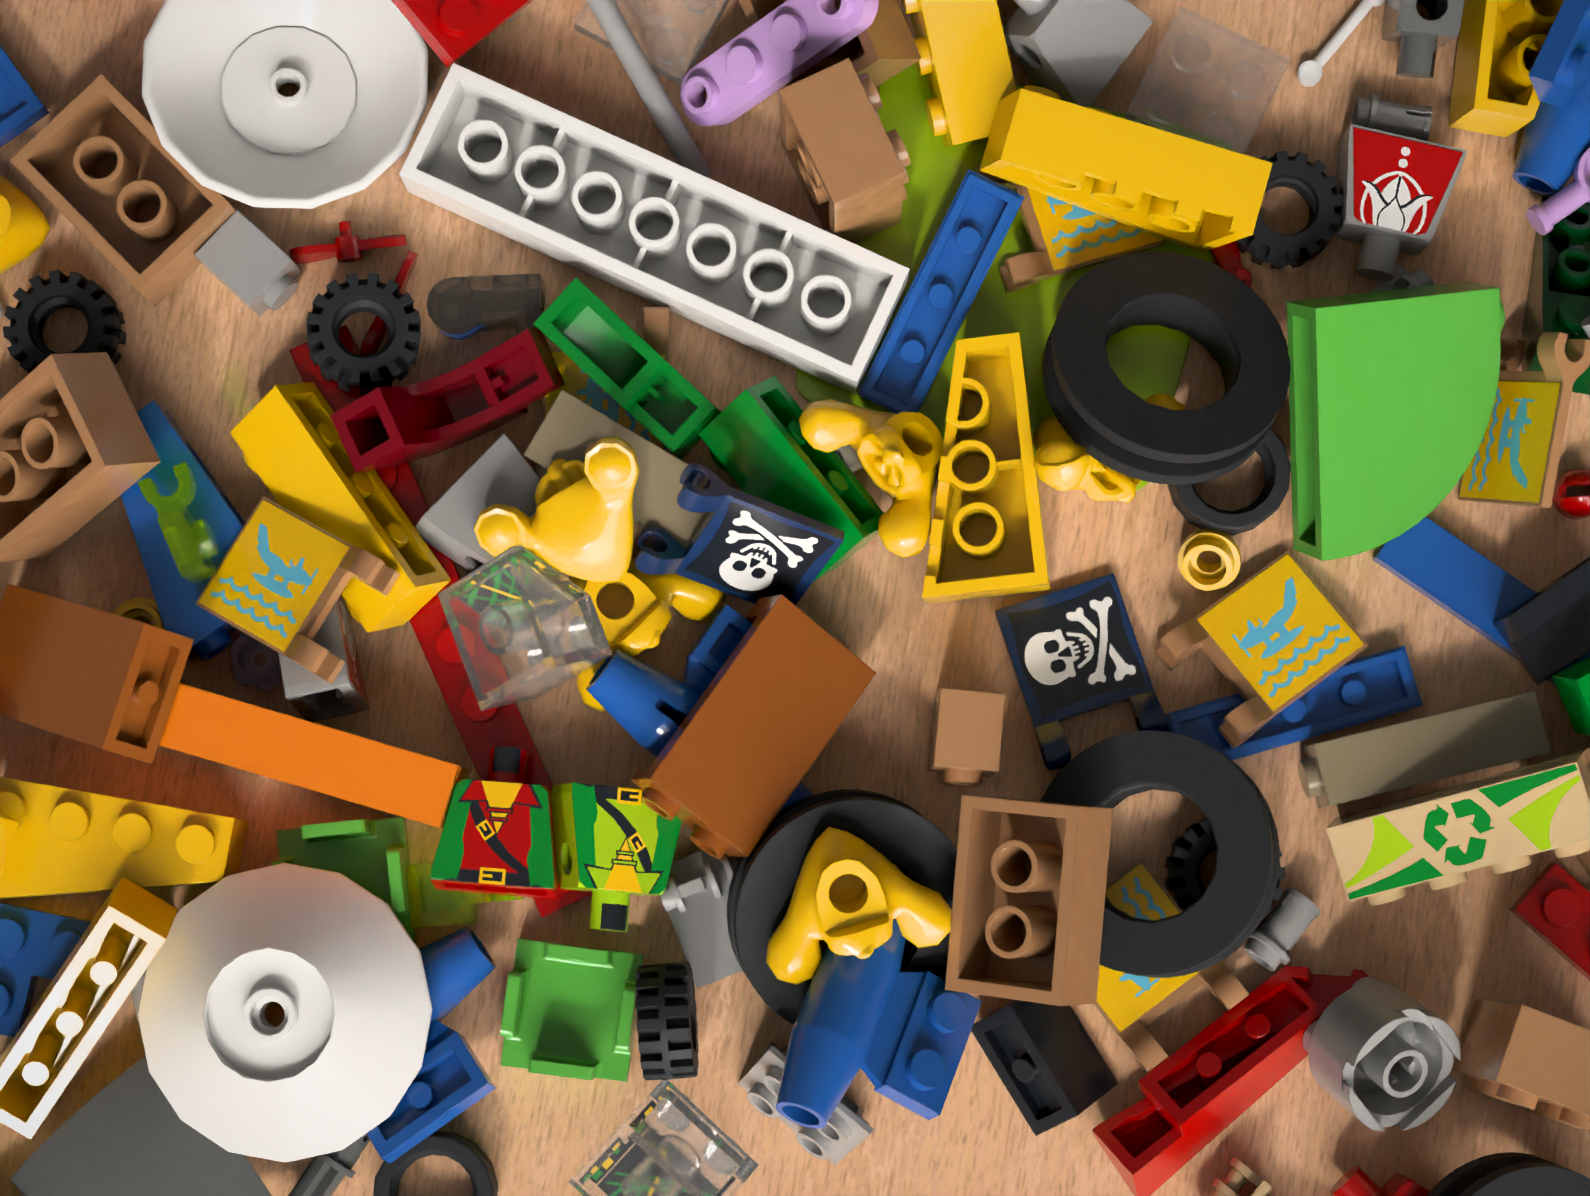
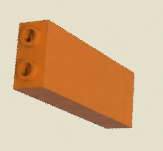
M179 683L159 742L160 746L442 829L457 781L459 779H470L472 771L456 764Z

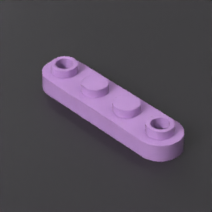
M835 0L785 1L688 71L683 79L680 93L685 114L692 122L700 126H723L733 122L865 31L873 23L877 15L879 0H841L839 10L835 7ZM705 90L707 91V100L705 99Z

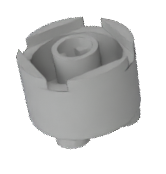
M1374 977L1359 979L1351 989L1338 996L1325 1009L1320 1018L1308 1026L1303 1036V1047L1308 1052L1310 1070L1317 1084L1364 1125L1373 1130L1384 1131L1382 1127L1398 1126L1402 1130H1407L1423 1124L1442 1108L1452 1094L1456 1080L1450 1074L1454 1057L1460 1061L1461 1048L1453 1029L1401 988L1390 983L1380 982Z

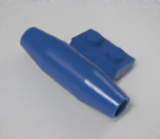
M1590 0L1563 1L1529 73L1532 85L1541 102L1534 119L1526 124L1512 177L1523 187L1546 196H1553L1563 189L1572 176L1579 157L1590 148Z
M727 604L721 606L685 656L686 664L683 682L615 649L597 669L589 681L586 690L640 746L657 758L749 630L752 623ZM800 782L781 810L814 794Z
M893 919V935L891 938L875 948L872 955L866 959H859L855 955L835 954L826 943L822 959L811 980L791 1030L776 1110L783 1117L798 1125L813 1129L824 1128L861 1068L875 1086L874 1091L927 1120L939 1116L982 1001L968 993L945 990L946 981L929 971L925 973L899 972L906 938L902 936L896 919Z
M468 926L419 948L432 1004V1015L422 1067L391 1116L366 1133L381 1159L388 1163H392L496 1089L465 1037L440 1023L496 968L490 954Z

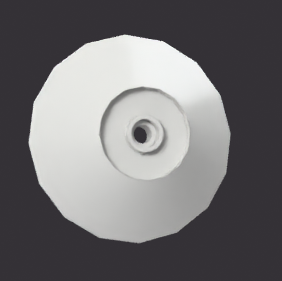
M164 0L143 43L142 98L162 147L202 186L252 207L312 209L366 189L406 152L428 104L429 51L424 39L391 0ZM285 83H294L300 88L298 93L291 97H285L278 93L279 87Z
M280 863L228 875L179 910L174 918L166 941L147 967L138 1018L149 1073L183 1122L228 1152L286 1163L343 1150L391 1116L422 1067L432 1015V1004L421 951L388 903L342 873ZM272 1001L279 1003L285 1013L284 1020L277 1027L269 1024L265 1018V1009Z

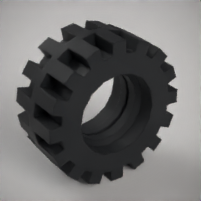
M1279 151L1273 157L1268 158L1265 155L1259 158L1273 163L1265 192L1275 187H1286L1295 190L1304 197L1308 204L1310 215L1304 229L1295 234L1283 235L1267 227L1262 221L1259 212L1253 235L1237 240V246L1242 254L1246 251L1253 256L1251 261L1260 266L1263 262L1271 264V269L1282 270L1284 266L1291 265L1292 269L1302 266L1306 261H1312L1327 247L1340 226L1343 216L1340 215V209L1344 204L1342 194H1337L1336 191L1339 183L1334 175L1328 177L1323 172L1326 166L1322 162L1317 160L1313 164L1307 161V154L1297 152L1295 156H1288L1287 151Z
M690 962L638 966L636 971V1022L639 1037L640 1063L644 1079L670 1080L696 1077L699 1064L698 1023L695 987Z

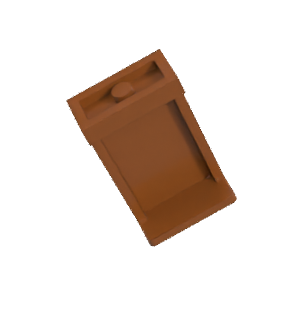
M7 583L0 604V715L106 751L152 764L194 639L141 621Z
M782 594L758 599L745 617L752 623L749 630L653 764L648 769H638L631 779L634 784L645 791L641 796V800L648 808L670 821L675 816L694 830L689 836L690 840L704 852L717 859H721L724 854L737 857H748L876 674L874 670Z

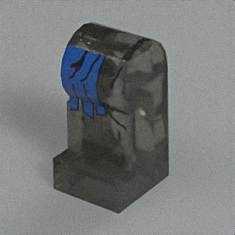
M540 273L451 277L443 279L433 286L428 294L426 306L431 320L441 334L449 339L460 341L470 339L480 331L516 330L517 335L527 328H538L533 323L544 312L546 285Z

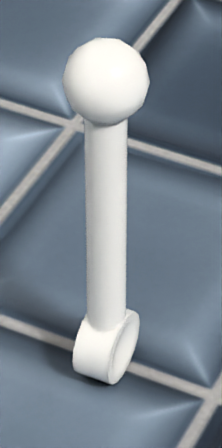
M1362 0L1313 60L1304 61L1297 71L1299 83L1305 87L1315 86L1322 77V68L1372 7L1381 6L1386 0Z

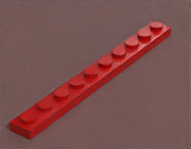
M347 325L341 326L339 330L341 343L348 351L361 356L350 329ZM307 342L289 350L303 383L314 382L334 413L366 395L360 394L359 388L350 387L349 392L338 389V382L333 379L328 382L321 376V369L318 365L314 366L310 358ZM410 463L377 470L378 476L413 526L416 527L422 516L430 508ZM426 543L451 581L409 621L480 780H487L490 748L514 747L523 749L528 752L525 784L546 786L551 794L552 786L554 785L475 608L454 593L464 586L452 559ZM558 883V899L533 897L541 917L544 918L592 896V892L561 889Z

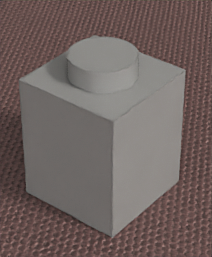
M238 210L195 254V257L206 269L259 317L268 308L272 311L279 309L291 298L298 286L295 279L302 273L287 254Z

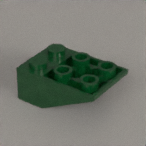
M1542 196L1540 204L1549 199L1550 197ZM1588 202L1553 225V230L1546 235H1540L1536 231L1522 331V340L1525 341L1526 346L1525 356L1522 361V371H1543L1537 355V345L1542 332L1568 334L1565 355L1568 339L1589 340L1581 326V322L1590 316V203ZM1590 365L1576 379L1572 392L1590 395Z

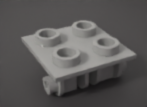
M703 850L672 862L666 889L660 895L686 961L691 964L693 979L697 988L742 971L732 949L727 925L729 887L740 857L724 854L721 859H717Z
M771 1043L738 1084L748 1092L747 1098L749 1102L759 1112L769 1118L776 1119L778 1117L797 1133V1141L808 1153L821 1160L828 1159L836 1165L874 1130L869 1126L870 1123L861 1117L864 1110L844 1095L824 1128L813 1129L804 1127L783 1117L776 1110V1102L788 1047L785 1046L781 1050L774 1043Z

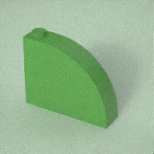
M1467 281L1287 301L1288 355L1291 365L1289 411L1294 550L1325 561L1356 555L1379 547L1418 524L1455 487L1481 444L1496 399L1500 374V332L1505 323V311L1500 300L1499 287Z

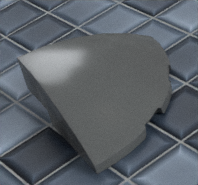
M146 1056L123 1072L65 1121L10 1178L23 1196H272L245 1155L228 1152L179 1118L149 1073Z

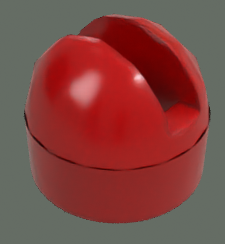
M1586 468L1571 469L1557 478L1552 502L1557 511L1563 516L1576 520L1584 519L1590 516V495L1567 497V486H1590V470Z

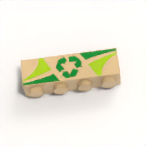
M1584 752L1337 817L1325 829L1348 901L1367 897L1371 906L1381 905L1403 898L1407 895L1405 887L1429 881L1431 890L1444 889L1467 881L1469 878L1466 871L1491 865L1493 874H1501L1531 864L1529 855L1554 849L1557 858L1569 857L1589 851L1590 771Z

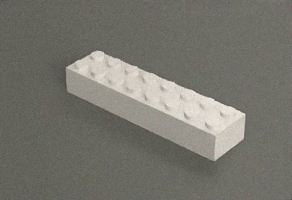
M455 63L452 64L399 173L408 192L660 307L670 308V311L854 395H856L908 281L910 269Z

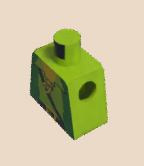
M575 782L552 786L551 800L558 883L561 889L592 892L589 929L627 932L630 895H662L666 889L682 821L676 816L672 821L667 820L648 808L641 800V796L645 792L642 789Z

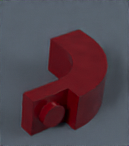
M527 328L454 370L410 385L378 387L333 413L330 417L355 472L377 471L429 457L492 431L528 412L526 408L528 405L564 386L565 382L539 328Z

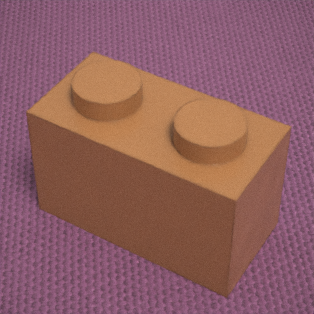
M940 688L934 699L928 771L942 773L941 784L978 787L982 785L983 777H991L999 772L1006 694Z

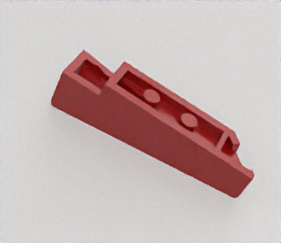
M1284 966L1253 990L1247 997L1139 1080V1084L1146 1098L1092 1129L1094 1137L1133 1195L1150 1196L1308 1056V1052L1303 1047V1036L1308 1026L1317 1021L1325 1009L1338 996L1351 989L1355 982L1369 976L1363 970L1353 969L1350 976L1312 974L1308 967Z

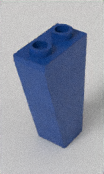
M153 400L138 410L137 414L161 462L121 494L165 630L194 639L187 661L191 662L198 657L201 662H205L217 656L232 644L233 640L229 634L237 628L212 615L195 603L246 522L168 411Z

